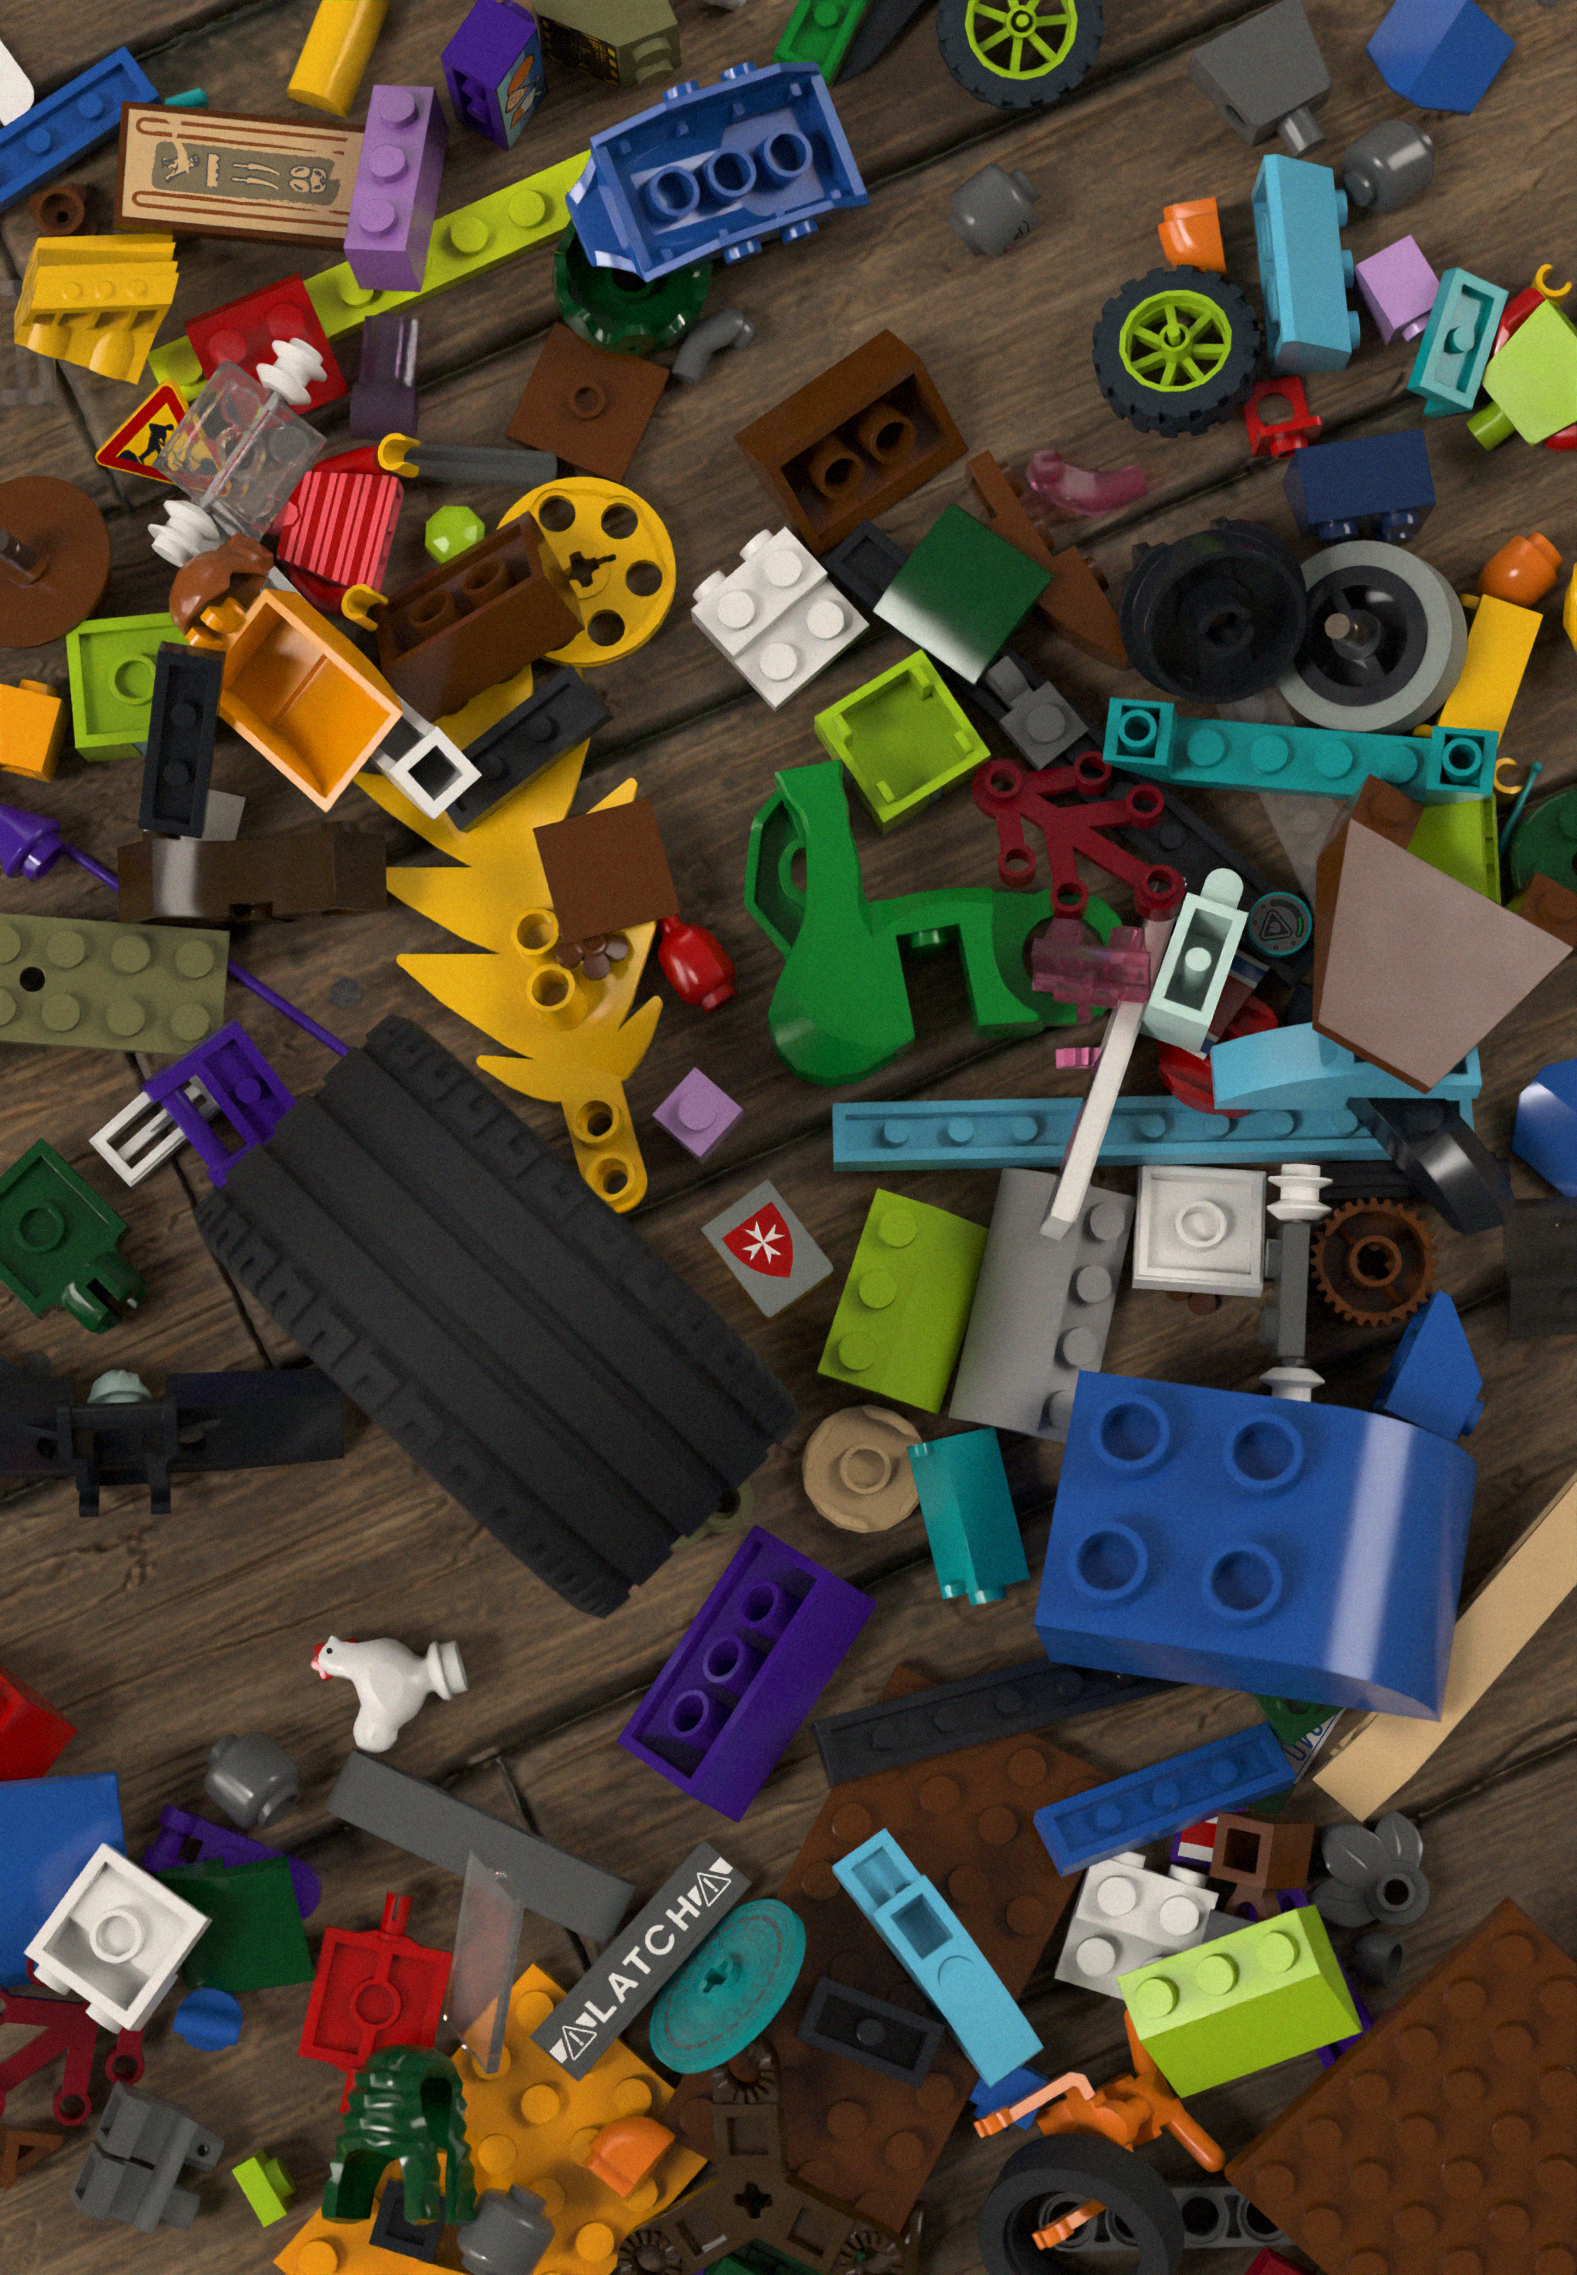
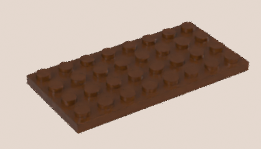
M897 1663L876 1704L939 1687L940 1685ZM1026 1733L831 1789L774 1899L786 1904L800 1917L805 1928L806 1946L802 1966L793 1988L774 2018L759 2034L772 2043L780 2059L790 2173L900 2233L980 2076L945 2028L921 2089L812 2046L794 2037L817 1974L941 2023L912 1985L910 1975L832 1872V1866L886 1828L920 1875L923 1876L925 1874L995 1971L1015 2003H1017L1084 1871L1082 1869L1062 1878L1060 1877L1033 1823L1035 1812L1046 1806L1116 1780L1115 1778L1042 1739ZM739 2052L729 2059L731 2072L736 2078L744 2082L760 2080L763 2069L759 2067L760 2061L756 2062L754 2059L756 2056L753 2054L749 2056L748 2052L744 2054ZM710 2069L699 2073L683 2074L659 2123L679 2136L675 2141L676 2143L718 2165L712 2106L714 2097L712 2075L709 2073ZM750 2182L758 2187V2182ZM869 2243V2247L887 2256L885 2249H879L880 2245L874 2247L872 2243Z

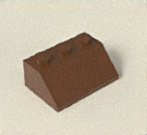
M887 328L733 436L759 483L811 554L816 558L848 537L865 518L872 520L969 451L920 356Z
M529 510L389 596L387 605L379 602L371 607L373 621L378 624L375 634L384 677L402 699L430 724L442 716L456 714L467 705L470 699L495 684H503L512 680L524 666L549 651L554 652L566 647L577 634L585 630L577 595L537 521Z

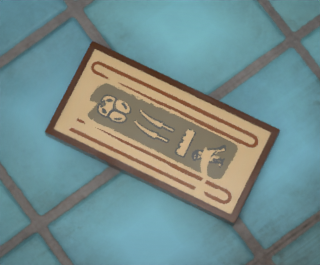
M122 101L113 230L345 253L343 247L366 126Z

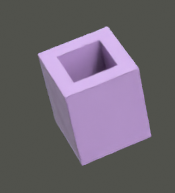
M1410 234L1357 264L1354 269V283L1351 289L1387 347L1403 337L1408 344L1423 338L1440 282Z
M694 1067L652 1116L658 1126L703 1164L744 1118V1112L737 1103Z

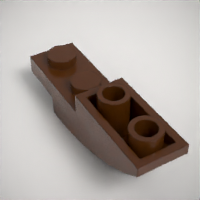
M989 450L967 461L964 478L990 520L985 525L1056 575L1031 614L1064 641L1095 660L1122 672L1132 668L1134 665L1128 658L1120 639L1118 613L1114 612L1103 593L1109 589V584L1096 560L1092 556L1083 560L1075 545L1052 557L1049 551L1055 548L1054 540L1047 526L1038 515L1029 518L1018 500V497L1023 495L1024 492L1010 465L1006 461L998 465Z

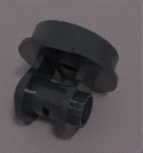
M1221 516L1210 520L1209 530L1186 536L1172 545L1161 542L1151 547L1145 541L1132 546L1133 568L1131 571L1124 573L1125 584L1118 607V629L1128 658L1147 681L1157 688L1183 699L1200 704L1217 705L1233 703L1251 697L1270 686L1286 671L1298 653L1303 641L1306 628L1307 591L1302 569L1292 551L1281 538L1264 526L1241 518L1228 520L1227 517ZM1230 612L1229 617L1224 623L1210 627L1211 622L1217 616Z

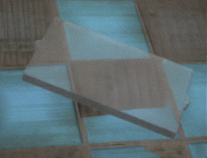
M471 1848L468 1857L443 2019L462 2042L463 2051L465 2053L470 2052L484 2072L490 2074L498 2073L526 1900L506 1877V1869L504 1867H498L483 1848Z

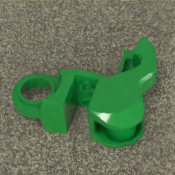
M842 760L774 773L776 791L755 815L751 826L745 873L744 906L756 926L773 944L784 960L785 967L777 981L767 1020L777 1056L797 1078L827 1088L858 1084L912 1052L915 1033L899 952L907 951L909 960L925 959L946 953L945 945L955 942L974 1040L1031 1037L1043 1031L1045 1026H1078L1100 1017L1122 994L1130 971V941L1120 917L1101 898L1089 894V905L1086 914L1079 920L1073 921L1085 926L1097 939L1102 952V970L1099 977L1087 990L1072 996L1053 995L1041 990L1028 977L1023 965V945L1026 938L1038 926L1052 920H1060L1054 916L1050 909V891L1052 887H1048L1034 895L992 891V887L950 888L918 892L888 900L867 902L863 890L858 850L850 828L849 804L843 789ZM803 854H806V893L794 886L791 876L793 860ZM1065 893L1058 898L1060 903L1067 906L1076 905L1081 900L1073 893Z

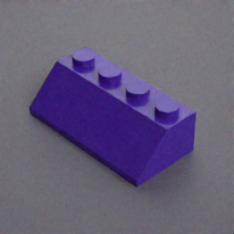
M755 1524L616 1742L691 1797L739 1823L878 1602Z

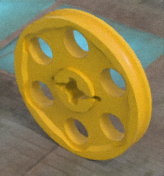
M569 477L555 480L523 496L505 514L496 530L529 510L537 521L566 576L572 573L571 561L577 558H582L587 566L597 564L600 567L591 573L593 584L588 587L582 588L578 580L569 581L579 601L585 630L577 634L566 647L554 652L549 651L539 658L564 667L572 664L580 668H594L620 661L643 647L665 621L676 588L677 574L673 546L669 534L657 513L646 501L628 488L594 477ZM552 500H565L573 506L576 512L572 525L560 532H553L544 528L539 519L543 506ZM626 507L633 511L637 516L638 526L632 535L624 539H613L603 531L602 519L610 509ZM639 564L653 565L662 575L660 588L650 596L641 597L635 595L626 585L628 572ZM599 614H614L624 623V634L620 641L614 645L600 646L594 643L588 635L589 624Z

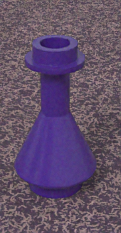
M0 802V862L8 878L15 879L24 875L31 882H36L57 864L67 847L58 838L61 832V823L58 820Z

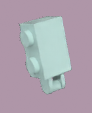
M1225 868L1216 869L1207 876L1200 896L1187 892L1138 1033L1199 1054L1249 913L1237 910L1243 892V883L1239 875L1234 871Z

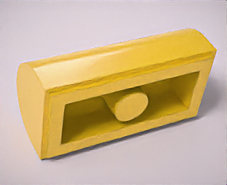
M322 0L287 88L288 98L347 119L390 7L389 0Z

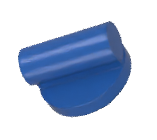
M211 1987L197 1988L184 1998L181 2006H178L172 2032L181 2034L188 2044L202 2051H218L229 2045L237 2046L243 2024L242 2007L237 1998L229 1991H221Z

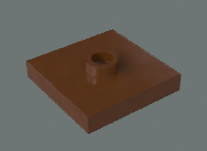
M555 322L505 433L506 440L529 450L553 452L559 463L594 478L605 479L622 486L671 378V372L635 355L614 354L594 347L578 336L572 328Z

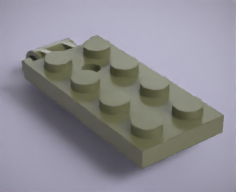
M0 913V1043L181 1057L223 1026L230 931ZM30 968L39 969L45 975L44 986L36 992L26 991L20 983L21 975Z

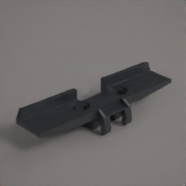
M322 1368L166 1374V1394H164L163 1401L75 1404V1377L0 1380V1478L75 1476L76 1488L79 1491V1518L99 1517L100 1486L149 1484V1488H151V1515L171 1514V1473L229 1471L345 1458L342 1388ZM197 1431H202L205 1434L203 1438L196 1442H180V1436ZM45 1437L59 1440V1448L44 1444L40 1438Z

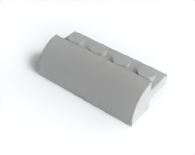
M1003 1168L948 1418L1066 1444L1079 1370L1100 1372L1137 1198L1094 1187L1089 1182L1076 1223L1065 1239L1062 1238L1058 1241L1039 1234L1057 1175L1025 1169Z

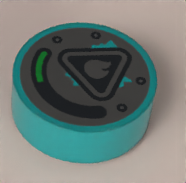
M1273 892L1261 897L1249 911L1246 920V934L1249 942L1259 953L1271 958H1285L1295 954L1306 943L1312 929L1311 914L1305 903L1295 895L1286 892Z

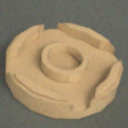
M873 1405L844 1408L823 1420L807 1442L801 1465L805 1491L817 1512L839 1528L859 1533L887 1530L909 1517L920 1502L907 1447L923 1442L914 1426L892 1410Z

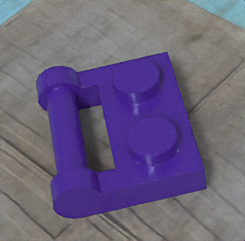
M234 1018L172 1064L153 1074L141 1085V1088L152 1102L160 1101L209 1167L205 1174L219 1188L227 1182L224 1175L257 1142L264 1146L277 1133L273 1126L297 1103ZM194 1075L199 1078L246 1143L235 1151L229 1152L181 1088V1085Z

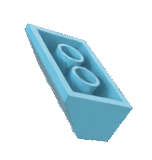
M1278 154L1264 155L1251 193L1269 377L1344 370L1351 356V349H1359L1358 313L1357 311H1347L1345 288H1352L1354 283L1353 258L1351 250H1341L1339 227L1347 226L1345 190L1335 189L1332 168Z

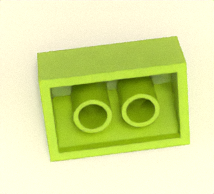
M877 1188L817 1370V1376L938 1415L970 1319L989 1229L940 1208Z
M1316 1904L1291 1910L1116 1977L1139 2041L1181 2099L1364 2031Z

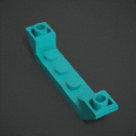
M1110 698L1103 763L1172 785L1349 800L1366 777L1372 774L1425 805L1426 808L1492 798L1499 731L1433 726L1432 739L1178 717L1174 703Z

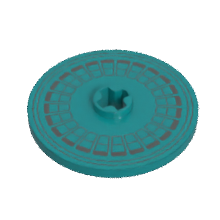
M774 1899L756 1900L735 1908L719 1920L664 1983L654 2005L650 2022L651 2047L661 2062L679 2073L692 2074L703 2072L735 2056L764 2030L787 1999L798 1977L804 1958L806 1946L805 1928L800 1917L786 1904Z

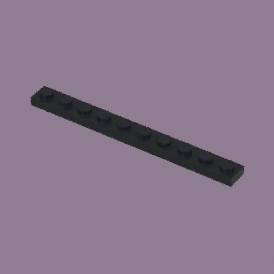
M865 518L823 562V568L915 652L922 649L935 670L1000 728L998 722L1011 710L984 679L980 683L973 684L873 612V609L910 556L869 519ZM1007 644L991 666L992 668L1005 656H1008L1020 670L1033 692L1047 682L1044 677ZM1061 693L1060 695L1089 730L1044 769L1074 766L1076 759L1085 752L1096 751L1102 754L1104 752L1106 733ZM1112 766L1111 784L1102 794L1090 796L1081 793L1079 790L1071 791L1083 804L1126 799L1128 792L1138 785L1147 784L1159 789L1164 797V811L1161 821L1156 826L1140 829L1133 825L1110 829L1151 866L1163 864L1176 869L1182 877L1186 878L1185 896L1187 892L1200 896L1207 876L1212 871L1221 868L1234 871L1242 880L1243 892L1237 910L1249 913L1253 905L1261 897L1269 893L1280 892L1156 779ZM1088 768L1082 772V775L1088 779H1098L1103 775V772L1097 768ZM1140 801L1133 806L1142 813L1151 812L1156 808L1149 801ZM1312 920L1310 936L1302 948L1295 954L1285 958H1271L1259 953L1248 940L1246 923L1238 944L1253 958L1269 966L1268 972L1290 991L1314 965L1315 922Z

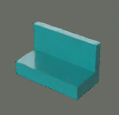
M1458 267L1443 272L1407 386L1408 390L1427 398L1423 414L1433 419L1472 410L1509 291Z

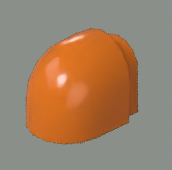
M1216 197L1174 204L1163 208L1164 223L1159 224L1157 228L1165 257L1176 270L1177 265L1194 266L1195 272L1205 274L1206 270L1209 269L1222 275L1223 279L1228 278L1219 203Z
M1536 531L1526 538L1519 535L1514 536L1492 556L1479 573L1476 584L1478 597L1481 598L1485 594L1529 610L1557 584V576L1560 574L1564 564L1563 559L1556 548Z
M629 2115L611 2121L590 2140L587 2146L592 2152L582 2164L628 2203L668 2156L679 2136L651 2117Z

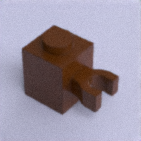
M1261 1810L1219 1812L1209 1876L1237 1883L1234 1894L1226 1904L1225 1912L1249 1919V1909L1253 1904L1257 1911V1922L1281 1915L1280 1905L1276 1896L1277 1889L1306 1888L1315 1823Z

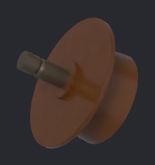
M26 476L0 484V646L11 649L41 647L66 638V635L76 629L83 621L93 620L100 612L107 599L111 585L112 542L107 523L101 511L80 489L68 482L53 477Z

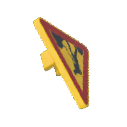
M169 378L164 379L98 449L95 455L97 463L101 466L204 492L220 468V464L178 383ZM228 479L217 494L218 497L227 495L230 489Z

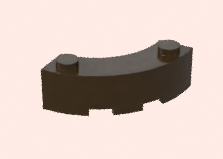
M325 822L321 824V832L307 835L230 841L181 840L180 835L148 830L142 833V841L117 847L119 923L196 926L197 922L214 923L233 920V913H236L237 926L287 924L289 923L288 918L301 919L322 916L324 920H332L387 911L385 835L359 832V823Z

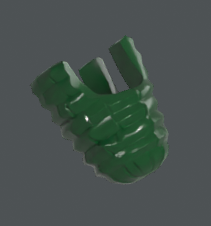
M392 2044L379 2049L369 2056L363 2068L354 2074L355 2086L347 2094V2100L351 2108L342 2116L345 2131L335 2139L338 2155L329 2162L332 2176L324 2184L325 2200L321 2206L322 2218L335 2224H356L370 2219L375 2189L382 2173L389 2162L399 2159L404 2181V2220L415 2225L436 2223L440 2220L439 2180L441 2173L437 2153L447 2154L445 2224L468 2226L476 2219L473 2208L477 2196L473 2183L475 2168L470 2161L472 2147L464 2139L467 2125L462 2117L467 2106L461 2095L464 2083L458 2075L454 2062L440 2051L423 2045Z

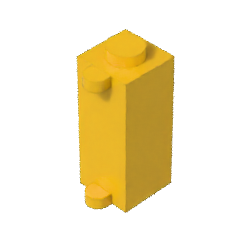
M1461 594L1459 601L1463 612L1471 615L1467 625L1466 658L1460 678L1450 696L1438 709L1433 726L1499 731V746L1543 614L1485 594L1481 598L1469 594ZM1419 724L1414 727L1412 737L1432 739L1433 727Z

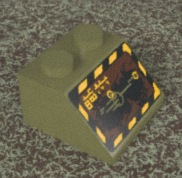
M535 0L531 2L535 26L538 29L541 52L545 58L624 90L637 84L640 88H650L659 85L674 74L673 70L682 67L678 22L668 0Z

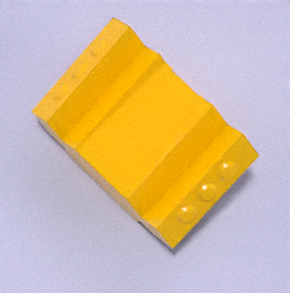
M125 234L37 238L29 256L22 283V293L14 314V343L25 346L42 355L66 360L89 368L106 377L138 385L155 335L172 304L179 273H176L178 261H173V252L176 242H172L173 235Z

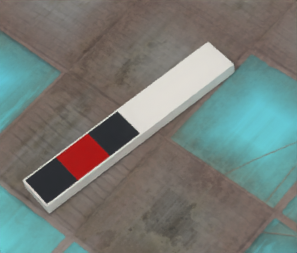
M1157 882L1153 891L1164 893L1170 890L1171 886L1164 882ZM1144 917L1142 919L1130 956V971L1122 994L1115 1001L1040 1226L1039 1234L1060 1241L1062 1238L1065 1239L1076 1223L1176 917L1164 922H1154Z

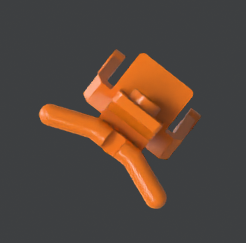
M1128 2009L1125 2010L1124 2021L1135 2073L1137 2074L1136 2077L1133 2078L1131 2074L1128 2075V2073L1124 2072L1093 2091L1084 2074L1069 2072L1051 2079L1012 2104L1002 2106L973 2123L980 2138L993 2135L1064 2092L1066 2098L1043 2107L1035 2115V2119L1044 2136L1056 2134L1089 2135L1113 2142L1133 2153L1132 2148L1162 2134L1160 2127L1164 2125L1205 2170L1217 2172L1226 2163L1225 2152L1185 2111L1178 2096L1174 2097L1166 2082L1167 2078L1139 2041ZM1089 2198L1041 2227L1032 2236L1040 2250L1047 2246L1048 2248L1072 2235L1076 2227L1108 2207Z

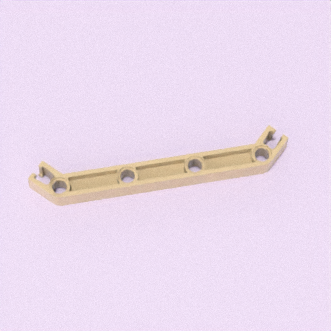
M1577 1470L1458 1608L1441 1722L1370 1711L1336 1742L1330 1751V1754L1334 1757L1319 1768L1312 1780L1361 1823L1420 1769L1577 1584Z

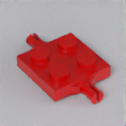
M386 1891L387 1896L379 1929L357 1931L330 1924L325 1928L297 2056L329 2062L342 2072L347 2073L342 2101L338 2109L343 2114L351 2108L347 2100V2094L355 2086L354 2074L363 2068L369 2056L379 2049L392 2044L423 2045L434 2049L455 1952L422 1945L410 1936L405 1935L411 1903L414 1899L410 1895H401L395 1919L394 1914L399 1893Z

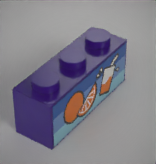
M478 0L440 57L455 119L508 152L548 93L538 29L534 25V17L525 8L512 0H503L501 4L495 0Z

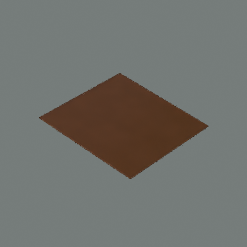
M650 797L533 828L564 945L681 913Z

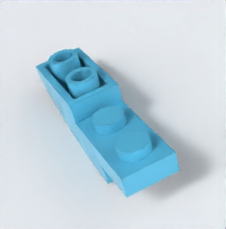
M1312 1022L1243 1036L1212 1046L1210 1051L1215 1109L1344 1110L1348 1097L1477 1099L1482 1087L1478 1047L1470 1052L1425 1095L1312 1030Z
M886 1828L832 1866V1872L910 1975L912 1985L941 2024L945 2025L947 2032L990 2089L1043 2050L1044 2047L970 1935L926 1875H920Z

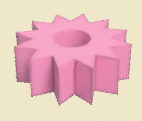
M1100 1047L1058 1049L1055 1051L1056 1068H1062V1070L1093 1069Z

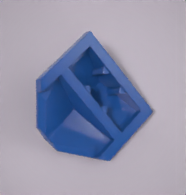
M1396 0L1366 46L1365 53L1369 60L1373 61L1388 88L1417 107L1457 112L1456 114L1460 116H1470L1514 49L1516 43L1472 0Z
M1577 1058L1545 1065L1520 1093L1514 1131L1509 1148L1510 1152L1574 1207L1577 1206Z

